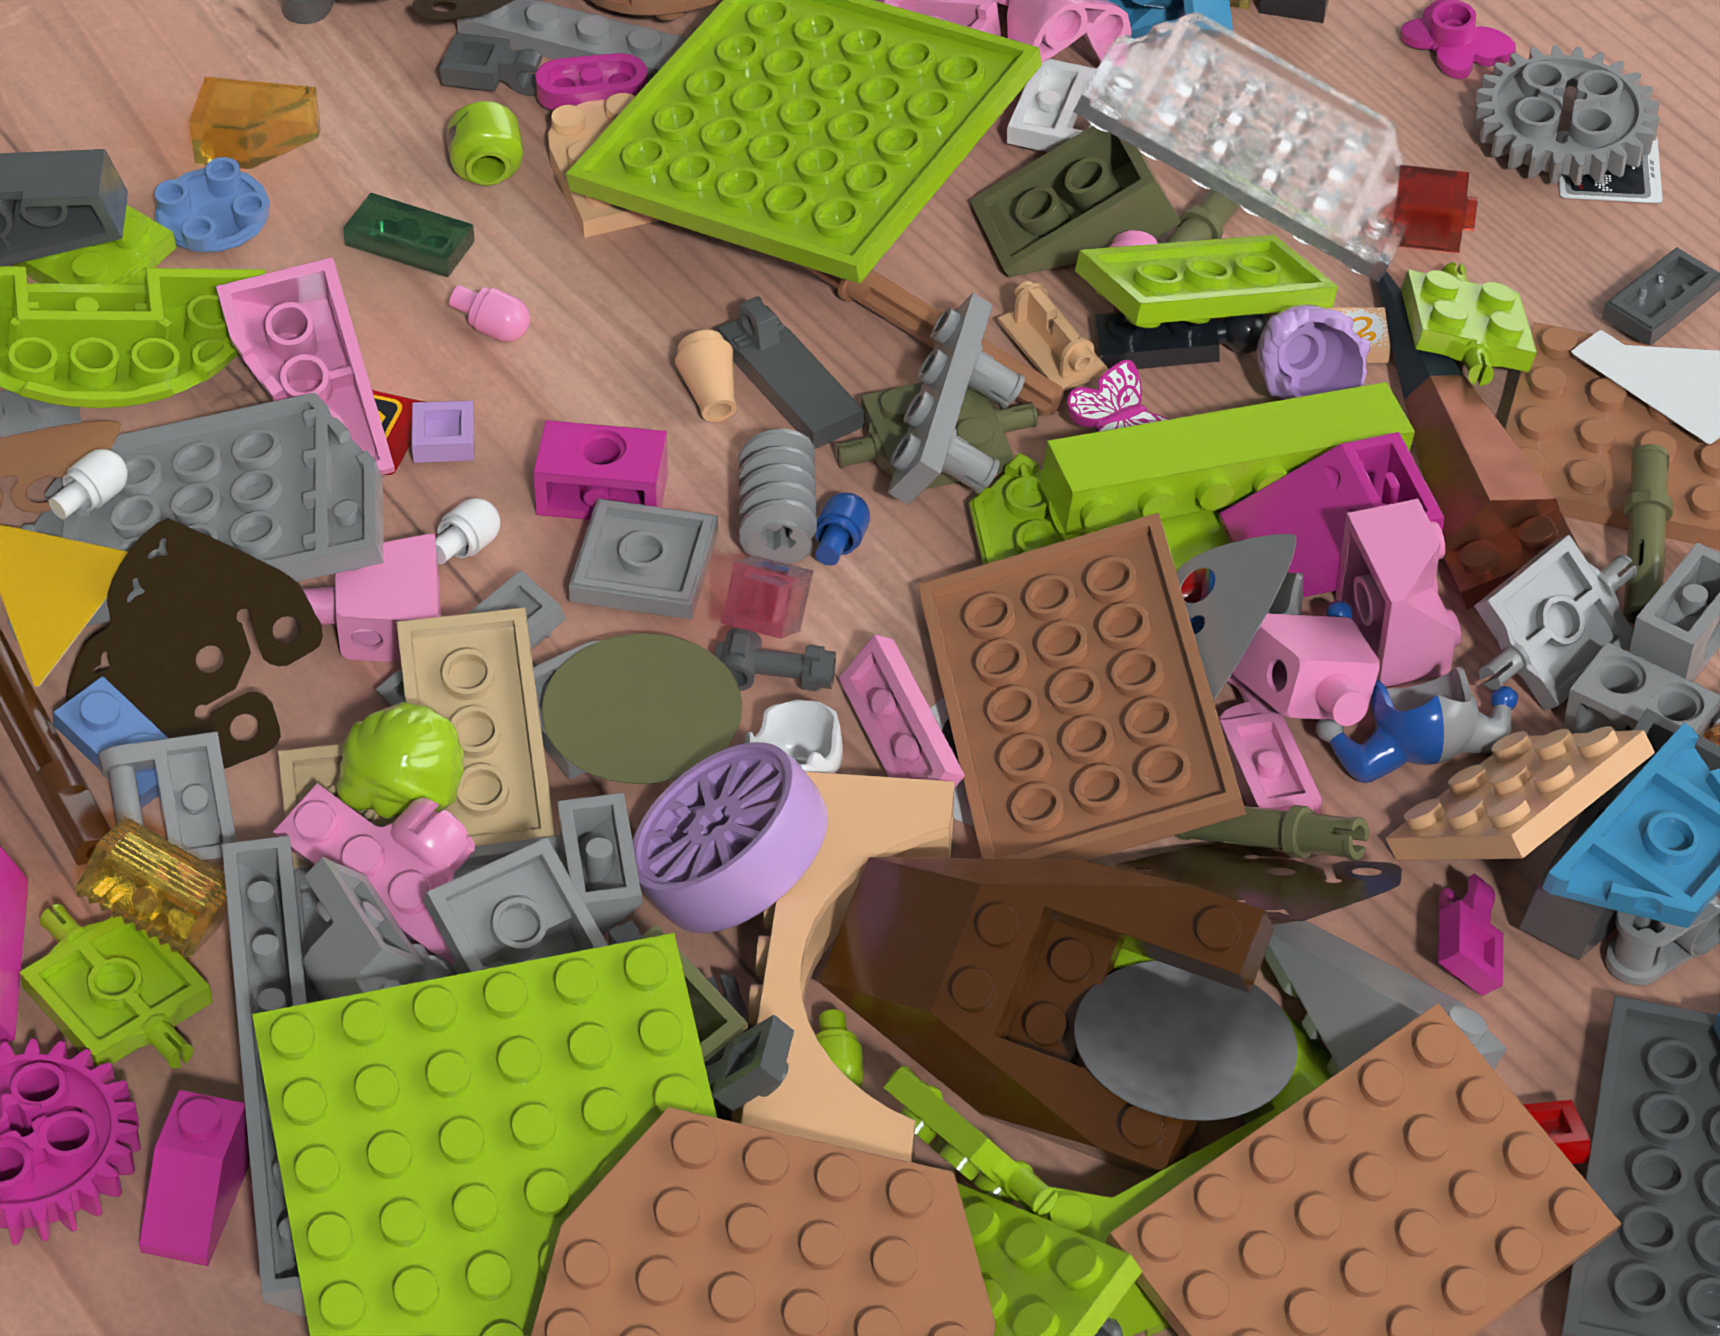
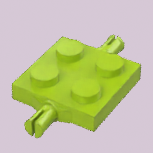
M126 204L122 239L13 264V266L26 267L27 276L38 283L145 284L146 268H156L162 260L177 248L173 231Z
M1451 262L1445 265L1442 271L1432 270L1427 273L1408 269L1401 292L1415 349L1445 355L1461 361L1467 367L1468 378L1473 385L1476 384L1477 379L1479 386L1490 383L1494 377L1492 367H1505L1525 372L1530 371L1537 351L1519 292L1513 291L1510 287L1497 282H1486L1483 285L1472 283L1467 279L1466 268L1461 263H1459L1458 268L1456 267V262Z
M134 904L105 921L86 925L85 927H80L68 914L63 905H52L53 913L47 908L42 913L39 923L58 943L47 956L19 972L23 990L79 1052L85 1049L91 1051L94 1068L108 1062L112 1065L146 1045H152L173 1069L181 1067L180 1059L186 1064L192 1058L194 1048L174 1028L177 1024L213 1003L210 985Z
M901 1066L891 1074L888 1083L883 1088L905 1106L900 1114L915 1120V1134L928 1145L938 1135V1138L930 1147L982 1192L1008 1204L1015 1200L1032 1214L1044 1215L1054 1207L1058 1198L1057 1191L1038 1178L1027 1162L1022 1160L1015 1162L988 1137L944 1102L942 1093L937 1087L923 1082L906 1066Z

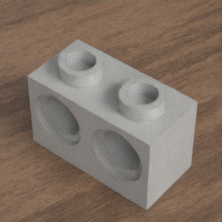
M1606 642L1570 688L1563 729H1568L1571 734L1589 733L1595 729L1607 726L1612 727L1614 731L1634 730L1646 708L1680 726L1686 723L1694 729L1696 734L1710 740L1712 722L1719 712L1720 695L1702 687L1698 683L1689 681L1661 668L1638 655Z

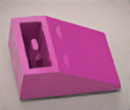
M1396 432L1340 444L1220 513L1219 520L1230 543L1272 534L1291 533L1296 535L1297 544L1287 573H1304L1303 597L1336 591L1347 513L1419 499L1430 522H1437L1441 530H1443L1445 517L1400 433Z

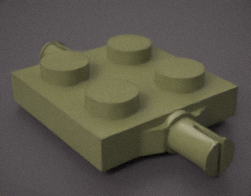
M923 382L861 395V407L864 409V420L869 430V437L835 443V456L840 468L874 461L888 474L890 481H892L895 467L890 465V460L895 448L907 434L909 424L904 422V416L910 403L920 392ZM967 387L955 426L957 430L956 435L988 456L998 459L1000 465L997 474L1004 473L1005 466L1013 460V452L1004 433L1037 427L1038 417L1033 402L999 409L986 396ZM941 471V474L925 489L960 481Z

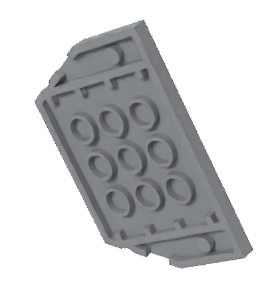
M315 392L120 434L117 436L111 451L117 453L124 460L128 477L124 488L100 508H94L91 511L78 508L66 519L59 518L52 510L42 512L34 525L24 524L21 528L129 551L151 527L169 518L276 567L295 581L300 582L302 580L358 570L363 567L384 563L383 478L376 460L367 450L364 452L351 438L346 426L338 418L332 417L328 406ZM60 478L55 479L45 493L47 502L64 488ZM166 538L161 540L159 549L148 554L149 559L155 556L167 555ZM137 578L133 579L134 591L129 594L127 602H132L135 597L145 592L139 585ZM107 599L86 626L110 622ZM8 617V625L17 641L16 635L14 633L13 627Z

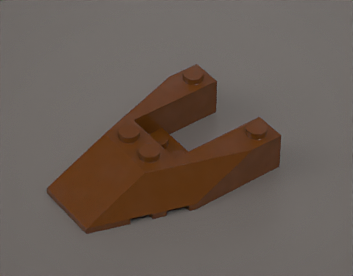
M869 857L819 983L883 1036L887 1037L913 1058L926 1071L956 1093L983 1117L1140 1175L1151 1177L1188 1157L1201 1122L1165 1117L1138 1108L1109 1091L1088 1069L1077 1066L1080 1054L1075 1041L1074 1023L1079 1005L1095 984L1101 985L1105 977L1112 973L1121 948L1250 993L1274 928L1264 909L1200 887L1083 860Z

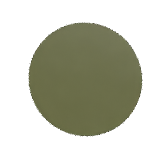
M651 633L611 637L578 651L567 659L552 676L545 690L542 702V718L546 733L554 747L565 759L594 776L610 781L631 784H650L677 779L700 761L726 749L738 730L742 715L740 689L734 676L721 660L708 650L687 640Z

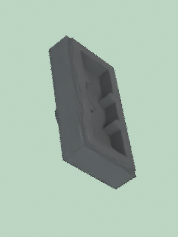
M1676 247L1607 301L1602 319L1641 343L1652 345L1720 291V273Z

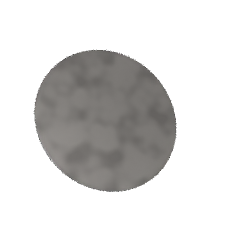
M1148 961L1124 967L1106 976L1101 985L1095 984L1081 1001L1074 1023V1035L1079 1054L1092 1075L1104 1087L1122 1100L1138 1108L1170 1118L1210 1121L1236 1117L1251 1112L1271 1101L1283 1090L1296 1066L1297 1042L1291 1023L1279 1005L1262 989L1253 984L1251 992L1247 993L1159 961Z

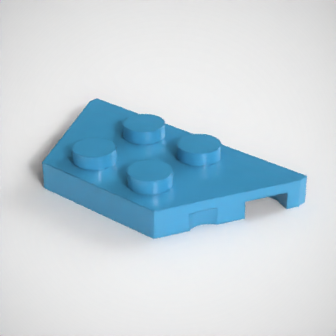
M1686 723L1680 726L1549 871L1542 886L1543 890L1552 895L1684 928H1689L1720 892V768L1710 771L1694 748L1699 737L1692 727Z

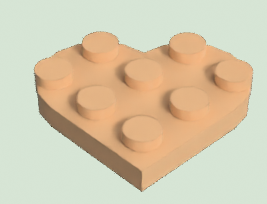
M617 93L606 100L586 101L576 106L563 105L552 112V126L548 132L551 167L584 238L660 221L650 216L572 192L566 177L567 171L635 98L632 94Z

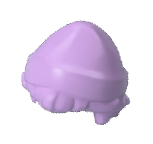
M1309 304L1287 308L1268 320L1258 340L1257 361L1267 392L1271 396H1276L1279 400L1364 386L1367 369L1365 368L1366 356L1370 351V341L1359 337L1352 329V317L1344 315L1341 311Z

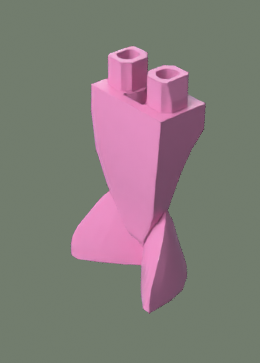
M996 0L997 3L1008 6V39L1039 47L1042 63L1083 36L1106 71L1121 72L1128 53L1132 31L1128 13L1118 5L1108 0Z

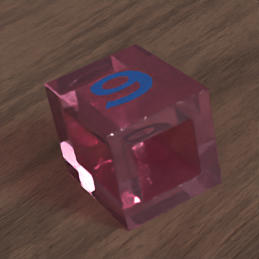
M758 556L735 561L721 623L780 639L800 632L813 570Z

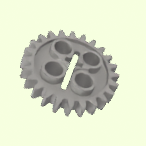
M1553 45L1551 55L1544 56L1537 48L1532 47L1530 48L1528 60L1516 53L1510 54L1509 66L1496 62L1493 68V75L1484 74L1481 88L1477 90L1474 127L1481 129V143H1493L1491 151L1493 157L1509 154L1508 168L1513 169L1522 164L1528 165V177L1534 178L1541 171L1549 172V178L1553 184L1560 180L1561 175H1569L1575 185H1580L1582 176L1589 174L1598 183H1603L1605 170L1618 177L1624 176L1626 164L1638 167L1640 166L1642 154L1649 155L1651 153L1653 141L1656 140L1660 119L1657 116L1659 101L1651 100L1652 86H1639L1641 78L1639 72L1623 75L1624 62L1618 61L1609 66L1603 64L1604 53L1598 52L1591 59L1583 57L1581 47H1576L1571 55H1564L1558 45ZM1568 86H1573L1577 91L1568 140L1566 143H1559L1556 141L1565 89Z

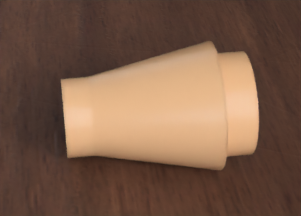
M701 330L687 335L678 344L675 365L699 405L703 419L709 422L726 420L733 416L737 410L734 399L733 348L717 331Z

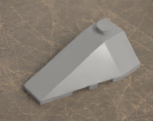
M1306 920L1272 925L1274 931L1264 957L1283 991L1301 1000L1307 1011L1302 1025L1310 1039L1324 1041L1332 1056L1326 1066L1332 1077L1437 1003L1440 1004L1493 1069L1496 1068L1507 1048L1487 1029L1485 1020L1457 999Z

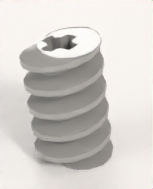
M785 428L764 431L748 440L739 453L740 544L745 553L757 562H768L767 564L788 565L801 561L811 554L813 542L811 539L817 531V517L815 515L816 481L814 480L815 446L809 437L799 431Z

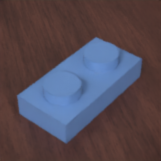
M104 676L53 712V726L100 771L99 753L107 748L168 739ZM154 768L140 770L135 773L141 809L159 796Z

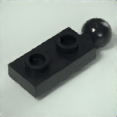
M1122 312L1095 315L1099 358L1108 369L1123 360H1131L1137 369L1220 362L1219 344H1227L1232 350L1239 353H1252L1257 351L1261 332L1268 322L1264 314L1225 317L1224 320L1215 321V318H1211L1209 322L1202 324L1175 321L1161 323L1160 326L1155 328H1144L1130 323Z

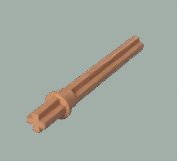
M803 266L808 271L836 287L839 297L847 302L858 301L934 349L936 341L931 338V332L942 314L939 310L873 269L858 284ZM982 338L983 352L1025 377L1023 387L1015 400L1021 404L1033 402L1037 414L1041 416L1053 415L1059 409L1064 397L1062 387Z

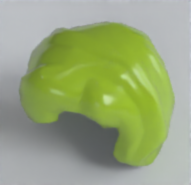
M400 702L381 711L371 713L364 721H357L352 726L343 744L340 778L335 787L340 800L354 810L374 809L377 815L390 819L402 814L413 800L425 797L439 804L434 811L440 813L455 802L464 772V751L460 745L455 726L428 706L413 705L406 702Z

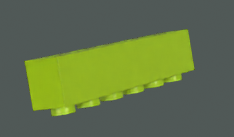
M1387 382L1049 440L1046 445L1040 485L1047 500L1049 498L1065 534L1098 531L1155 513H1159L1160 518L1163 519L1233 506L1343 443L1399 432L1410 452L1415 431Z

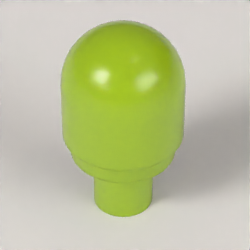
M837 1009L826 1010L819 1015L820 1032L816 1034V1038L832 1062L849 1080L860 1088L864 1079L862 1046L858 1042L857 1036L847 1030L845 1013Z

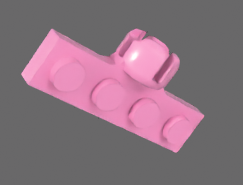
M317 783L273 831V834L276 837L290 836L292 853L311 867L323 857L366 875L407 939L414 944H422L429 955L441 956L452 965L454 964L455 959L423 900L427 891L452 881L454 874L475 851V843L470 835H468L464 825L449 811L435 812L434 810L439 804L423 797L413 800L394 823L380 827L373 825Z

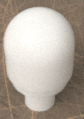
M107 449L94 450L68 468L67 474L62 478L64 488L48 500L51 510L59 518L66 519L78 508L91 511L94 508L103 506L116 496L126 484L128 472L124 460L117 453Z
M480 498L468 499L442 518L437 530L438 537L436 538L438 564H444L453 556L457 558L474 556L496 538L501 522L497 509L490 502Z

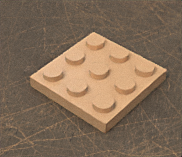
M1607 726L1595 729L1589 733L1571 734L1568 729H1560L1547 735L1528 736L1525 731L1515 732L1498 740L1491 748L1493 754L1480 765L1470 766L1453 775L1448 781L1450 788L1436 799L1421 802L1408 810L1404 815L1406 822L1385 839L1396 860L1524 858L1655 752L1644 730L1614 731L1612 727Z

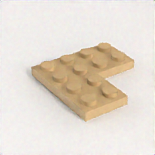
M516 608L397 621L405 702L413 705L428 706L442 717L448 719L455 726L460 745L464 751V772L458 788L457 798L453 804L444 810L449 811L464 825L475 846L555 836L526 609ZM343 744L278 751L285 818L317 783L340 799L335 787L340 778ZM374 809L354 810L373 825L380 827L394 823L400 816L386 819L377 815ZM292 853L295 869L311 867Z

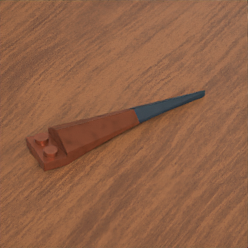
M1374 261V276L1381 305L1385 307L1389 338L1409 421L1415 431L1414 441L1422 475L1445 517L1442 530L1445 541L1444 559L1461 599L1468 610L1473 608L1474 605L1555 540L1570 535L1578 548L1579 546L1559 508L1555 496L1453 359L1445 355L1415 349L1401 289L1383 265Z

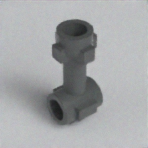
M747 628L731 629L726 633L724 642L717 643L715 656L730 670L740 691L749 689L753 685L755 674L801 679V690L817 691L820 688L832 689L836 651H827L824 646H806L805 654L761 649V637L756 632Z

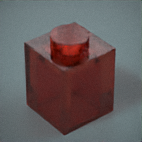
M1400 165L1390 246L1459 253L1463 230L1474 231L1478 197L1467 196L1469 172Z

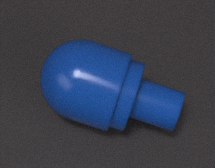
M849 492L838 493L829 498L823 506L817 519V531L815 533L816 541L819 544L815 551V556L822 564L828 566L838 563L841 555L851 553L860 545L870 523L869 507L860 496Z

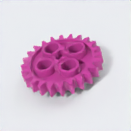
M30 1039L24 1054L14 1055L12 1048L7 1042H3L0 1045V1228L8 1229L12 1245L19 1244L25 1228L35 1227L42 1241L49 1240L50 1223L60 1221L71 1232L77 1230L75 1212L80 1209L97 1217L100 1216L102 1209L99 1194L119 1197L122 1194L119 1175L134 1174L135 1165L132 1153L141 1150L137 1128L140 1126L135 1102H131L126 1081L115 1082L113 1067L109 1062L94 1068L92 1054L88 1049L83 1050L72 1060H69L66 1045L63 1041H59L48 1055L40 1054L37 1039Z

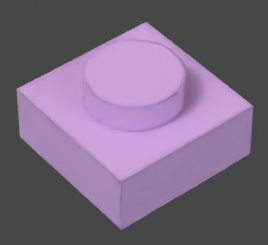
M473 401L413 403L412 452L414 463L474 461L475 417Z

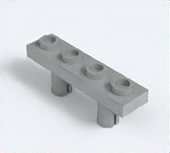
M972 293L956 310L948 307L940 315L931 332V338L936 341L934 349L927 356L918 372L917 379L923 382L920 392L912 400L904 416V422L909 424L907 434L895 448L890 460V465L895 467L888 493L907 505L941 474V471L972 488L973 492L980 494L983 492L984 487L987 488L999 469L1000 462L998 459L988 456L956 435V422L967 387L978 391L994 401L1000 408L1006 409L1009 403H1012L1019 395L1025 377L982 351L981 341L993 305L975 293Z

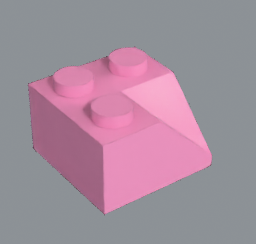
M1419 499L1349 512L1346 515L1335 601H1344L1350 605L1353 615L1352 620L1379 659L1380 670L1377 680L1381 681L1386 687L1434 678L1449 673L1454 647L1459 646L1461 642V630L1457 616L1453 610L1445 609L1438 595L1436 571L1438 559H1442L1445 555L1444 536L1439 524L1435 521L1430 522Z

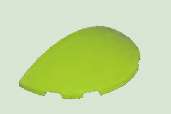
M0 266V387L20 396L50 404L85 408L126 407L146 404L174 396L179 392L207 381L238 356L237 350L231 343L216 286L265 274V269L146 268L145 284L27 283L26 267Z

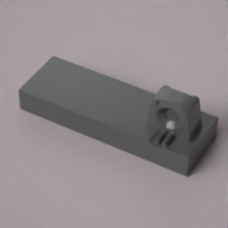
M759 296L740 303L738 318L717 327V332L733 348V362L796 431L809 437L815 449L864 427V409L792 331L783 325L768 305H764Z

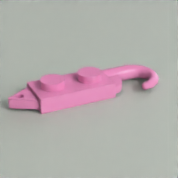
M1231 674L1226 683L1238 688L1245 703L1225 710L1219 717L1237 783L1247 806L1289 810L1294 805L1309 807L1316 814H1320L1322 798L1284 716Z

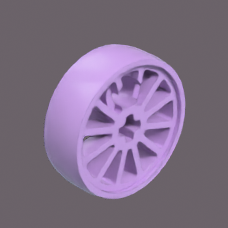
M763 742L744 743L726 748L705 758L683 773L666 788L649 808L637 828L632 842L642 892L662 915L678 927L690 932L710 933L721 931L753 918L774 904L795 885L809 868L820 850L827 831L828 811L818 787L794 758L773 744Z

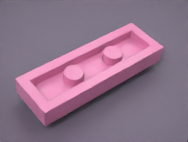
M874 634L839 677V680L888 777L955 781L956 787L965 777V774L894 639Z

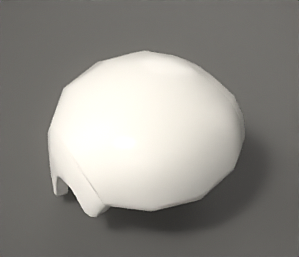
M794 700L773 705L764 711L759 733L754 736L753 732H747L745 736V743L763 742L779 747L794 758L805 772L836 774L841 766L843 744L837 712L821 702Z

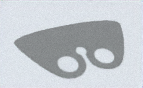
M1291 533L1272 534L1219 546L1194 556L1184 563L1177 572L1180 587H1182L1187 576L1195 570L1207 568L1213 571L1215 575V585L1206 598L1196 603H1187L1185 601L1189 618L1202 616L1205 619L1203 629L1195 634L1213 700H1215L1230 678L1267 615L1292 562L1297 544L1296 535Z

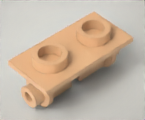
M1025 281L1015 289V311L999 316L998 322L1042 375L1060 385L1063 391H1067L1098 379L1109 370L1094 352L1093 343L1088 338L1081 337L1048 298V290L1044 285Z

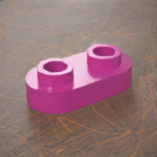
M626 53L554 59L544 63L537 70L535 76L538 101L544 107L553 111L563 105L576 106L586 101L606 100L617 93H628L636 96L648 83L646 64L640 58Z

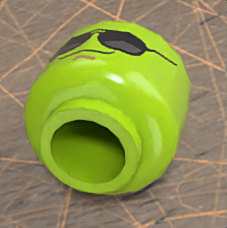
M479 101L467 104L457 110L449 120L447 129L449 157L453 170L463 180L479 185L491 186L512 177L520 168L524 153L521 131L517 117L508 107L496 102Z

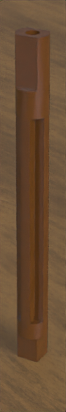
M0 629V722L76 864L107 862L114 856L118 843Z

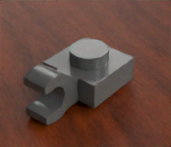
M456 33L439 67L442 85L464 87L472 90L496 91L499 82L503 81L519 94L536 96V74L528 72L537 71L542 60V53L533 49L511 50L509 39Z
M770 1016L727 1042L722 1059L714 1064L705 1066L718 1119L728 1121L732 1117V1111L735 1112V1109L759 1095L761 1097L770 1095L785 1079L789 1069L786 1061L794 1030L777 1016Z

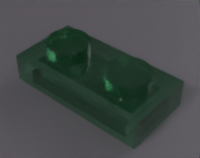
M371 192L343 227L346 246L444 277L450 276L475 242L474 225Z

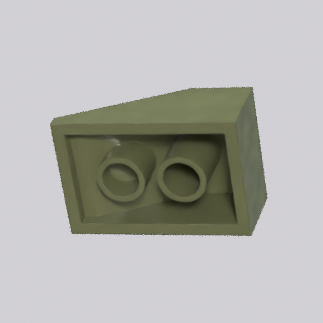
M1118 111L970 199L1008 277L1077 264L1079 250L1108 248L1112 244L1114 237L1125 231H1143L1157 239L1182 223L1147 158Z

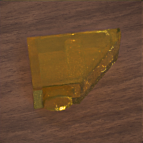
M205 77L189 120L195 164L207 165L215 158L228 157L237 161L241 169H253L317 139L321 127L316 87Z

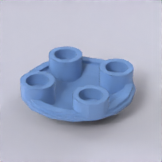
M228 157L215 158L205 168L187 172L176 180L163 181L155 189L156 222L173 231L177 246L195 252H221L241 246L258 235L269 217L270 200L264 186L251 175L241 172L238 162Z

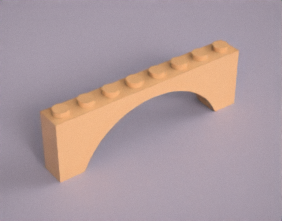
M806 772L818 787L827 806V831L820 850L806 872L788 892L764 910V929H772L771 936L759 935L757 944L756 976L764 977L763 985L751 984L748 1005V1025L755 1026L770 1016L775 1015L794 1030L786 1061L789 1069L785 1079L773 1093L766 1097L759 1095L735 1109V1112L732 1111V1122L914 1163L915 1120L883 1105L866 1094L844 1075L818 1042L808 1021L803 1002L808 983L816 965L838 935L869 857L950 858L954 830L955 781Z

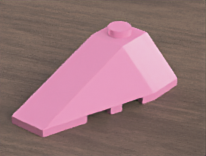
M333 257L216 286L231 343L272 400L278 401L316 392L328 406L332 417L338 418L346 426L353 441L363 452L367 450L376 460L381 475L395 472Z

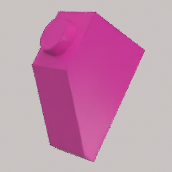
M183 1090L178 1091L154 1149L139 1242L141 1253L209 1266L250 1165L245 1103Z

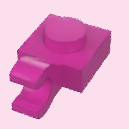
M1474 873L1469 876V888L1464 898H1461L1449 887L1441 891L1439 897V943L1437 945L1438 963L1450 975L1458 977L1483 996L1503 986L1504 933L1491 924V910L1495 901V891L1492 886Z

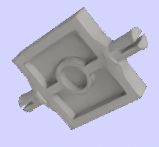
M1567 535L1552 542L1474 605L1502 650L1498 656L1479 669L1480 679L1492 676L1483 684L1491 690H1498L1503 683L1517 673L1523 678L1544 711L1563 703L1569 698L1570 688L1606 642L1623 650H1626L1631 645L1633 629L1621 613L1615 591L1629 579L1636 576V565L1624 569L1632 560L1626 555H1618L1614 558V561L1599 571L1585 559L1571 536Z

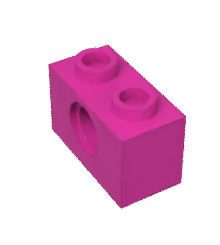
M546 420L533 472L536 515L590 520L597 498L662 507L668 478L667 431Z

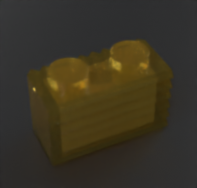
M127 816L100 839L75 887L77 897L87 896L89 904L98 902L101 911L110 909L113 918L122 916L124 924L134 923L136 931L145 930L148 938L157 936L159 944L169 943L172 952L181 950L183 959L192 957L219 929L228 912L225 874Z

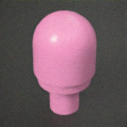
M457 285L451 294L449 306L468 314L469 325L474 326L476 331L502 342H512L521 338L529 328L530 313L527 306L521 299L497 288L490 289L487 287L482 288L477 293L461 285Z

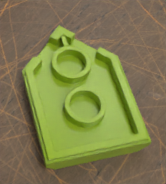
M1018 453L1005 466V473L990 488H984L982 493L977 494L969 502L982 565L1065 541L1052 521L1049 503L1040 485L1042 471L1039 470L1040 463L1021 453Z

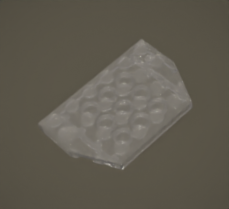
M1198 12L1182 16L1174 23L1164 22L1154 25L1148 35L1132 39L1128 34L1115 38L1073 110L1074 113L1087 119L1095 128L1116 135L1139 148L1145 156L1166 163L1189 176L1197 185L1216 191L1239 204L1247 213L1266 219L1291 233L1297 241L1316 247L1341 261L1349 270L1358 274H1364L1378 283L1389 267L1416 208L1413 193L1405 192L1401 175L1406 167L1403 155L1396 146L1398 137L1393 121Z

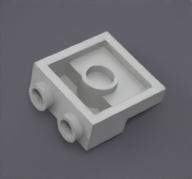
M548 837L427 891L423 900L455 959L453 969L457 974L608 946Z

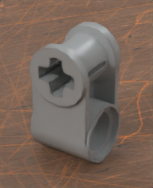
M1715 897L1689 928L1618 911L1615 922L1619 934L1609 943L1605 956L1608 970L1614 977L1624 983L1649 985L1690 959L1706 954L1720 942V899Z

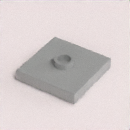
M597 498L569 584L570 602L692 620L718 534V516Z

